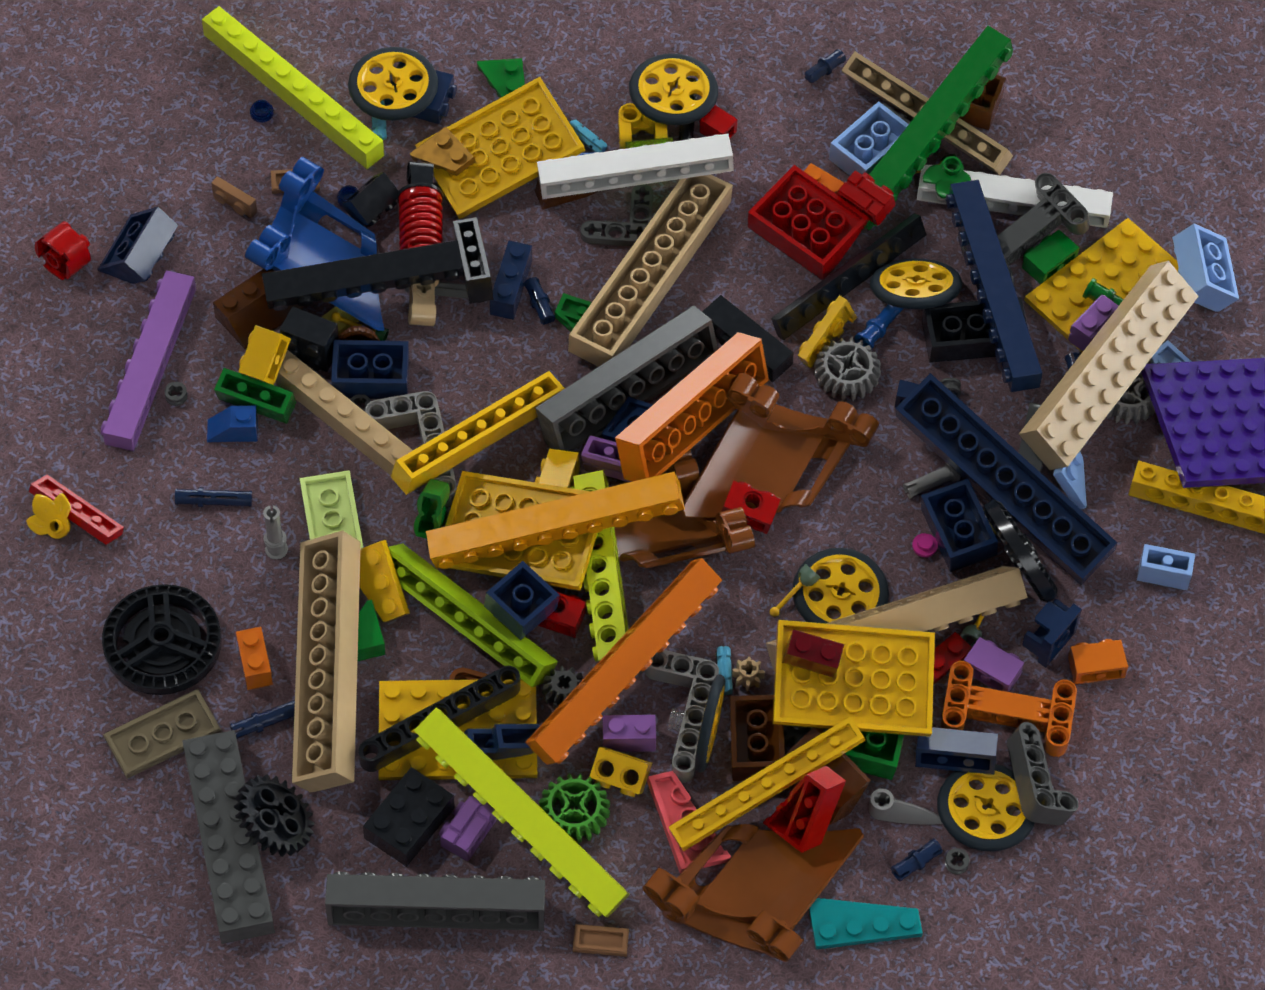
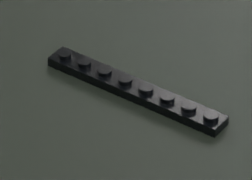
M916 213L912 214L774 315L771 320L777 336L782 340L791 336L826 310L830 303L835 301L839 295L843 297L871 277L880 267L890 263L925 237L927 234L921 216Z

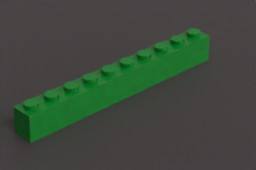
M987 26L869 175L875 180V184L879 187L885 185L892 190L895 203L898 194L902 189L908 188L917 170L921 171L929 155L938 150L946 134L949 135L953 131L959 117H963L968 112L971 102L981 96L986 83L996 77L1001 64L1011 58L1013 48L1010 38ZM869 220L864 228L870 231L873 226L877 225Z

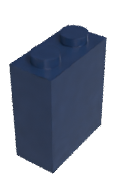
M399 62L397 68H403L406 64ZM435 70L438 77L437 93L430 105L413 117L439 124L441 118L446 117L448 114V102L450 98L454 99L457 85H454L453 74ZM420 75L410 77V80L414 82L422 79ZM391 80V84H392V86H394V90H395V92H396V85H397V84H395V83ZM412 93L404 96L406 100H413L417 97ZM385 99V106L393 103L391 99Z

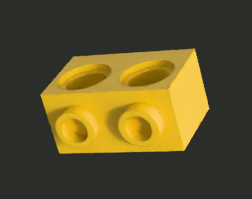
M602 746L598 748L589 777L596 780L595 784L599 782L601 787L610 789L612 785L621 788L620 793L635 797V794L643 793L653 763ZM605 761H609L614 767L611 776H607L602 772V764ZM630 769L635 770L639 775V780L636 784L629 783L626 778L627 772Z

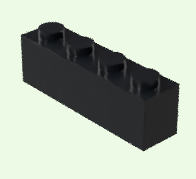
M477 217L453 221L455 240L459 242L464 271L463 278L469 304L494 300L491 275Z
M722 295L702 311L712 319L715 337L719 339L721 345H724L738 332L762 339L768 377L772 383L793 365V351Z

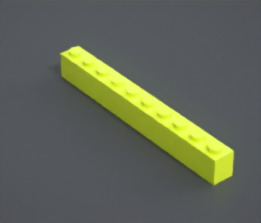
M218 6L202 19L205 37L364 168L369 169L384 156L383 140L224 9Z
M435 708L414 730L419 735L416 740L426 750L431 747L438 754L435 759L443 767L447 768L450 765L457 772L454 777L464 787L469 784L475 790L472 795L481 804L485 805L488 802L495 809L492 814L502 824L507 821L513 827L511 833L519 841L523 842L526 839L533 846L530 851L540 861L545 858L552 865L549 870L558 879L561 880L565 877L571 883L568 888L579 899L584 896L590 902L587 907L596 916L600 917L603 914L608 918L630 895L440 709Z

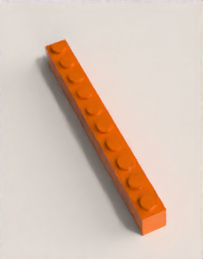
M703 558L693 560L685 567L525 742L546 765L560 764L568 757L570 747L573 744H579L586 737L585 731L590 726H595L603 718L601 713L607 707L611 708L618 702L620 692L623 689L627 690L636 682L635 676L640 670L642 672L645 671L653 663L651 658L668 647L670 637L673 634H679L686 626L684 622L689 617H694L702 609L700 604L717 593V586L722 579Z

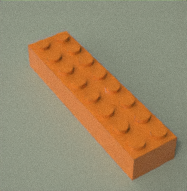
M739 332L736 333L615 437L624 479L633 482L663 474L737 408L728 400L726 394L739 373L752 376L759 386L769 381L762 339Z

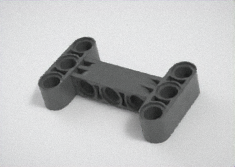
M1042 173L1035 179L1036 193L1040 202L997 236L1014 286V277L1009 265L1021 257L1029 248L1036 245L1061 224L1075 235L1086 233L1090 226L1086 208L1051 173ZM1047 185L1051 186V188L1048 190L1041 189L1042 187ZM1059 202H1067L1064 206L1057 205ZM1075 218L1083 219L1080 222H1073ZM962 246L961 251L964 257L965 249L964 246Z

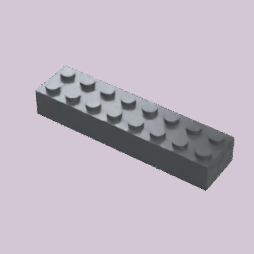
M692 306L537 406L535 409L544 442L551 449L572 452L586 443L589 436H595L599 431H603L628 397L648 402L685 378L718 350L712 319L695 306Z
M235 730L182 740L221 944L273 934L275 930L258 844L253 845L254 838L252 836H245L248 830L240 828L239 825L243 821L235 818L240 812L234 808V805L238 803L235 797L239 794L238 790L245 784Z
M335 872L334 874H327L325 897L328 925L544 931L545 880H540L536 877L512 879L508 876H500L497 879H491L479 875H474L470 878H458L455 875L431 877L428 874L404 876L399 873H391L388 876H383L371 872H365L361 875Z

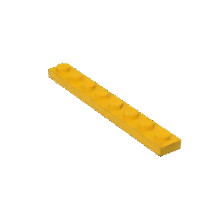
M850 716L683 817L668 828L682 851H685L802 780L806 774L820 769L863 743L865 738Z

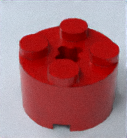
M66 221L55 226L35 242V252L38 258L42 256L46 261L43 266L60 280L69 279L91 261L88 249L90 246L89 240L85 235H79Z

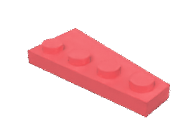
M673 771L648 776L647 783L679 873L681 874L713 840L716 833L682 851L668 827L697 809L691 801V796ZM720 845L703 868L727 863L731 859V855Z

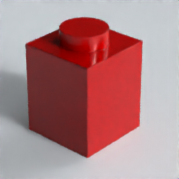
M714 105L711 111L699 120L700 133L706 137L729 134L730 139L737 132L738 119Z

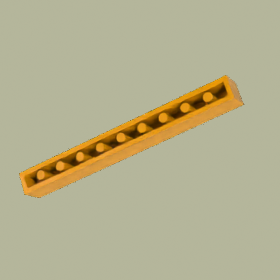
M674 471L426 531L430 559L436 569H448L455 564L463 562L473 563L480 558L498 557L505 552L523 551L530 546L551 544L555 540L573 539L581 534L598 533L610 527H624L628 523L649 521L653 517L660 515H674L678 511L685 510L680 482Z

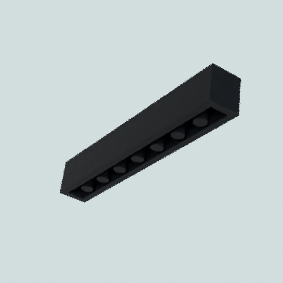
M458 240L262 273L268 308L277 311L287 309L290 305L308 306L314 301L332 302L337 300V297L347 296L348 298H355L366 292L379 294L389 288L396 287V289L401 290L407 289L413 284L430 285L435 283L436 280L454 281L459 279V276H464Z

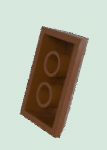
M262 269L213 302L215 318L244 349L248 346V337L254 330L255 325L273 331L283 324L292 307L304 310L303 306H298V304L290 305L287 309L279 311L268 308L262 273L274 272L275 270Z
M774 695L730 696L733 781H744L785 756L784 725L773 724Z
M813 727L786 755L824 732L820 728ZM845 753L825 765L846 780L829 825L843 819L852 812L871 781ZM798 781L797 783L793 784L792 787L795 788V786H796L800 781Z

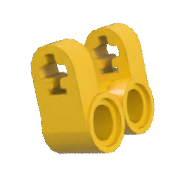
M627 103L620 107L618 113L620 149L632 148V135L641 130L654 134L655 144L668 142L666 124L647 118L633 103Z

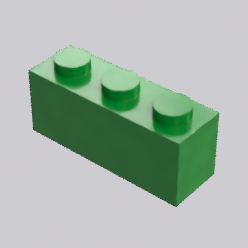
M223 368L214 388L219 400L235 406H256L258 414L285 424L288 423L296 405L293 392L227 368Z

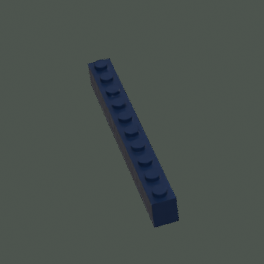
M979 180L950 184L949 194L946 195V204L948 209H952L953 226L954 228L958 227L959 245L961 247L964 246L965 263L967 266L970 265L971 282L978 289L976 292L977 301L984 308L983 319L985 324H989L990 341L992 344L995 343L997 348L995 350L996 360L1002 364L1003 381L1008 383L1010 392L1040 388L1042 370Z

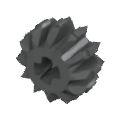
M563 665L560 667L559 672L552 668L550 676L544 677L545 685L542 687V693L546 695L545 701L547 704L554 702L553 707L556 709L583 680L582 673L575 674L573 667L565 671Z

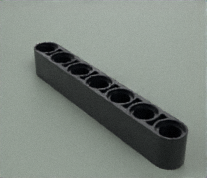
M504 666L365 740L358 749L361 767L367 772H375L422 747L416 740L419 735L411 731L416 729L435 708L440 709L459 727L515 697L520 691L519 671L513 666ZM505 680H513L514 683H512V684H505V683H503V681H505ZM482 692L491 693V695L487 697L481 696L480 694ZM460 704H467L469 707L465 709H460L457 706ZM391 741L400 742V744L396 746L388 745V743H390ZM369 753H374L377 755L372 759L365 757Z

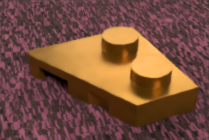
M444 127L409 153L413 161L418 162L420 160L426 163H433L434 168L438 170L444 169L447 173L456 176L476 162L474 156L447 127Z

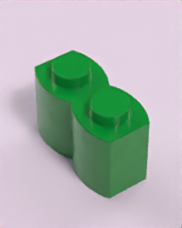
M430 479L421 492L417 501L419 514L414 522V533L416 536L427 539L426 531L443 526L447 515L445 504L450 496V487L447 482Z

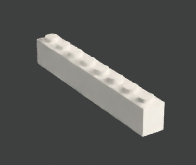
M729 134L691 138L688 140L643 145L634 148L537 162L542 199L734 171Z
M925 165L920 174L917 200L946 204V198L943 199L937 195L935 190L936 184L923 182L925 171L932 166ZM965 171L970 175L971 181L979 180L989 211L1023 216L1040 202L1036 193L1035 181L1032 179ZM1047 185L1042 187L1041 189L1048 190L1051 188V186ZM1064 185L1088 211L1090 226L1108 227L1113 192ZM1059 202L1057 205L1064 206L1067 202ZM1075 218L1073 222H1080L1083 219Z

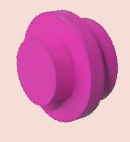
M922 533L913 539L912 548L918 556L930 557L936 553L938 543L934 536Z

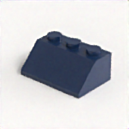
M159 207L131 214L97 270L132 284L147 281L153 273L154 265L163 257L164 248L173 240L178 224Z

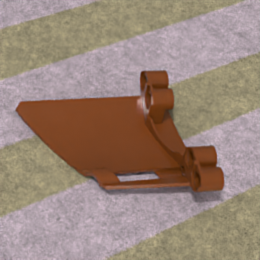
M739 373L726 394L728 400L738 410L684 501L685 510H681L684 518L716 519V513L721 512L733 480L736 482H746L754 489L769 491L777 498H780L776 513L782 512L784 508L799 506L800 508L810 506L850 445L867 447L879 427V422L869 414H858L851 404L843 401L836 404L828 419L788 409L776 404L780 395L774 388L768 385L759 386L752 376ZM812 458L827 460L811 490L793 492ZM746 502L749 508H756L753 503Z
M691 450L666 470L667 472L663 473L675 471L680 482L683 503L700 476L697 463L694 458L692 459ZM742 507L716 513V519L684 518L682 511H678L674 515H660L653 517L649 521H635L628 523L624 527H615L619 560L623 562L634 560L639 567L643 568L708 556L724 551L731 554L755 548L754 535L751 527L747 526L746 516ZM597 544L593 548L599 549L602 544ZM688 545L696 548L695 550L660 559L654 555Z
M751 824L727 825L677 878L659 866L643 886V891L663 911V916L668 920L685 924L697 931L738 947L764 953L778 960L788 962L804 941V938L801 939L793 931L794 927L861 842L864 835L860 828L826 831L821 845L801 853L772 830H760L757 826ZM737 840L742 842V845L710 884L706 886L697 885L695 881L697 874L724 841Z

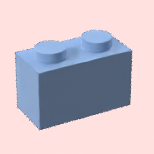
M1144 544L1137 581L1187 590L1192 577L1195 554Z

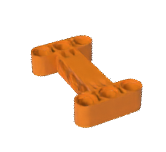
M957 661L952 664L947 682L940 728L963 730L966 718L1016 728L1023 722H1029L1035 725L1039 732L1045 733L1044 749L1047 754L1059 757L1066 752L1071 735L1077 688L1072 681L1062 679L1055 683L1050 700L973 686L972 666L965 661ZM956 675H962L965 679H959ZM1058 694H1066L1068 698H1063ZM952 698H959L962 701L955 702L952 700ZM1060 716L1063 717L1065 720L1060 721L1057 720L1055 717ZM947 721H956L958 724L951 725ZM1057 739V740L1061 741L1062 743H1061V744H1056V743L1052 742L1051 740Z

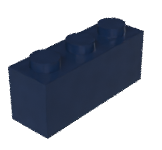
M508 241L493 288L494 300H490V315L514 320L524 289V283L532 263V245Z
M932 727V735L930 737L918 736L915 767L994 775L998 734Z

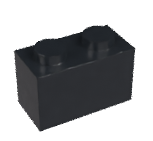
M385 172L374 175L341 205L351 218L363 226L368 225L370 227L380 219L379 214L384 210L387 212L397 204L395 200L399 190Z

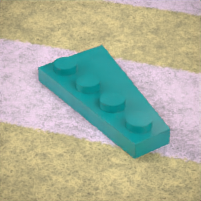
M817 898L809 908L816 950L922 937L923 935L917 908Z

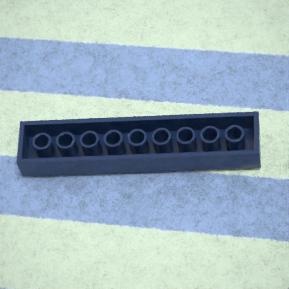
M931 373L895 408L896 417L964 479H969L971 485L989 502L993 499L1002 502L1018 528L1080 585L1116 550L1117 542Z

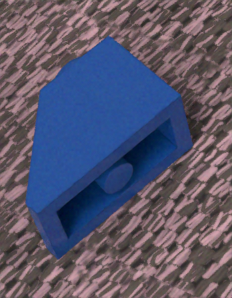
M230 406L209 418L207 442H258L256 406Z

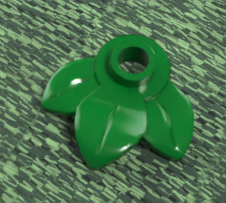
M949 156L940 165L930 166L923 175V182L936 184L935 190L937 195L945 199L946 195L949 194L950 184L971 181V177L963 171L964 166L959 158Z

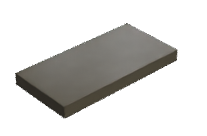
M196 689L103 734L126 779L183 752L182 740L222 733L200 691Z

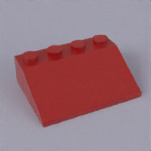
M793 165L748 211V228L821 280H824L842 260L868 223L870 217L796 165Z

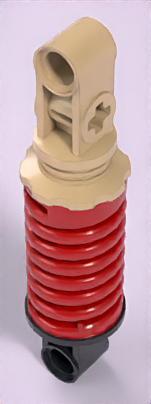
M408 162L406 174L408 185L402 187L397 195L399 203V250L443 243L441 213L443 192L439 187L433 185V163ZM439 280L430 285L418 283L409 287V325L434 327L436 321L435 287L438 285Z

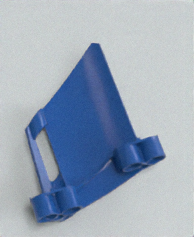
M301 157L296 162L292 172L290 170L287 171L279 183V190L283 191L284 195L272 225L266 226L259 240L255 239L251 242L246 250L245 258L265 270L273 269L280 271L377 254V243L373 232L314 192L323 176L324 169L307 158ZM328 215L360 234L361 249L319 225L320 218ZM366 292L362 293L359 297L348 298L343 296L329 302L373 329L384 331L379 294Z

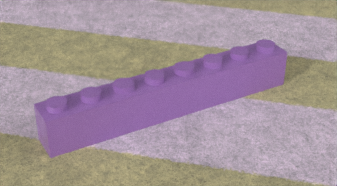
M166 270L163 279H159L156 288L157 295L155 299H151L149 304L148 318H144L141 324V336L134 342L132 359L127 360L124 379H120L118 382L117 397L110 403V415L108 420H104L101 426V435L104 437L105 445L134 451L195 294L196 285L193 276Z

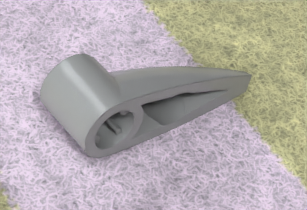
M877 789L871 794L869 813L874 819L904 824H942L938 814L912 803L894 799L893 794L887 789ZM879 802L884 803V806H879Z

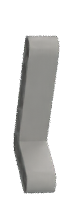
M429 391L370 401L365 407V412L386 429L418 424L422 445L444 433L437 398ZM453 468L434 478L449 484L450 496L445 507L452 505L457 489Z
M664 650L659 654L656 653L651 658L653 663H659L661 666L654 667L650 665L644 672L652 680L691 688L672 759V771L681 783H686L693 779L696 772L695 756L701 723L709 691L716 675H719V668L711 660ZM677 669H685L686 672L680 673V672H678V671H676V670H677ZM704 674H709V675H711L712 677H711V678H704V677H702V675H704ZM697 697H704V698H706V700H704V701H699V700H697L696 698H697ZM697 719L700 723L693 724L690 720ZM692 742L695 745L692 747L685 746L684 743ZM686 765L689 769L681 770L678 766Z

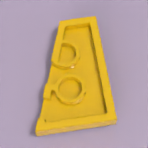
M839 295L835 301H832L822 321H818L814 326L813 334L808 341L803 342L800 346L798 357L809 368L814 365L817 360V354L822 352L824 345L830 346V340L833 337L839 338L844 333L843 327L846 322L850 321L853 323L857 319L847 299Z
M379 541L361 548L359 587L367 599L373 601L374 608L383 622H388L410 614L387 541Z

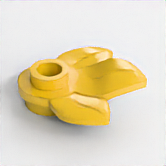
M63 493L59 494L53 501L45 495L36 494L32 502V509L35 515L26 520L28 527L38 535L48 534L54 539L65 537L71 527L68 519L71 509L66 496ZM55 522L59 525L58 530L55 529Z

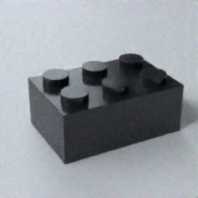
M411 767L363 825L364 839L407 867L455 808L454 795Z

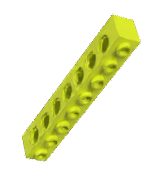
M600 470L573 476L574 486H571L572 489L595 491L608 488L609 484L604 471ZM615 527L606 528L597 533L594 546L597 544H602L599 549L592 550L586 571L587 576L583 581L585 591L589 592L590 600H586L588 614L592 615L593 623H589L592 639L595 638L596 646L592 647L595 662H599L629 630ZM606 567L602 572H596L598 568ZM609 590L607 594L599 596L601 591ZM606 613H612L609 618L602 619ZM615 636L613 641L605 642L608 637Z

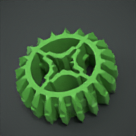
M569 773L567 780H563L559 776L557 784L553 782L548 784L549 790H543V798L539 800V806L571 837H576L577 843L580 844L582 836H585L590 841L592 833L599 835L600 827L605 828L607 825L606 819L610 817V810L608 809L610 801L606 799L607 792L606 790H601L599 782L592 785L593 779L591 777L584 781L580 773L577 779H572V775ZM557 800L561 802L563 807L558 816L553 811V805ZM591 800L596 806L592 816L588 814L586 809L588 802Z

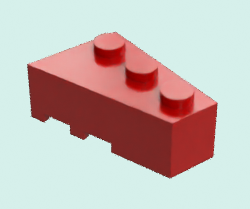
M827 766L806 774L789 793L788 798L776 807L777 810L770 817L766 818L763 823L801 853L821 845L846 780Z

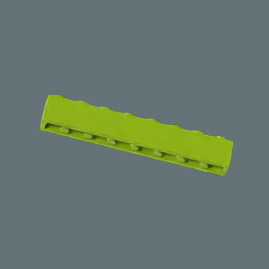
M402 543L389 547L401 587L502 665L515 667L520 673V678L531 687L543 684L544 677L550 676L551 669H554L558 663L555 658L526 636L522 640L517 638L480 601Z

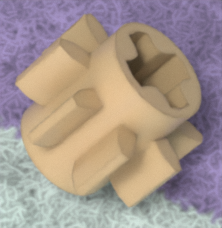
M750 657L743 661L737 660V669H732V677L737 678L736 686L742 685L746 687V691H749L750 687L754 685L759 688L760 679H764L765 675L764 670H759L761 661L755 662Z

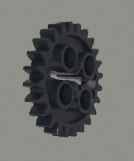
M268 774L263 778L257 775L254 779H249L238 790L239 794L235 797L238 803L234 805V808L240 812L235 818L243 821L239 827L248 830L245 836H252L254 838L253 845H256L258 842L261 843L262 851L270 848L271 855L278 852L281 857L286 853L292 856L295 852L298 853L311 840L309 837L314 834L310 828L315 823L309 820L313 813L306 811L309 804L301 802L303 795L295 794V786L289 789L287 788L286 780L280 784L277 776L271 780Z

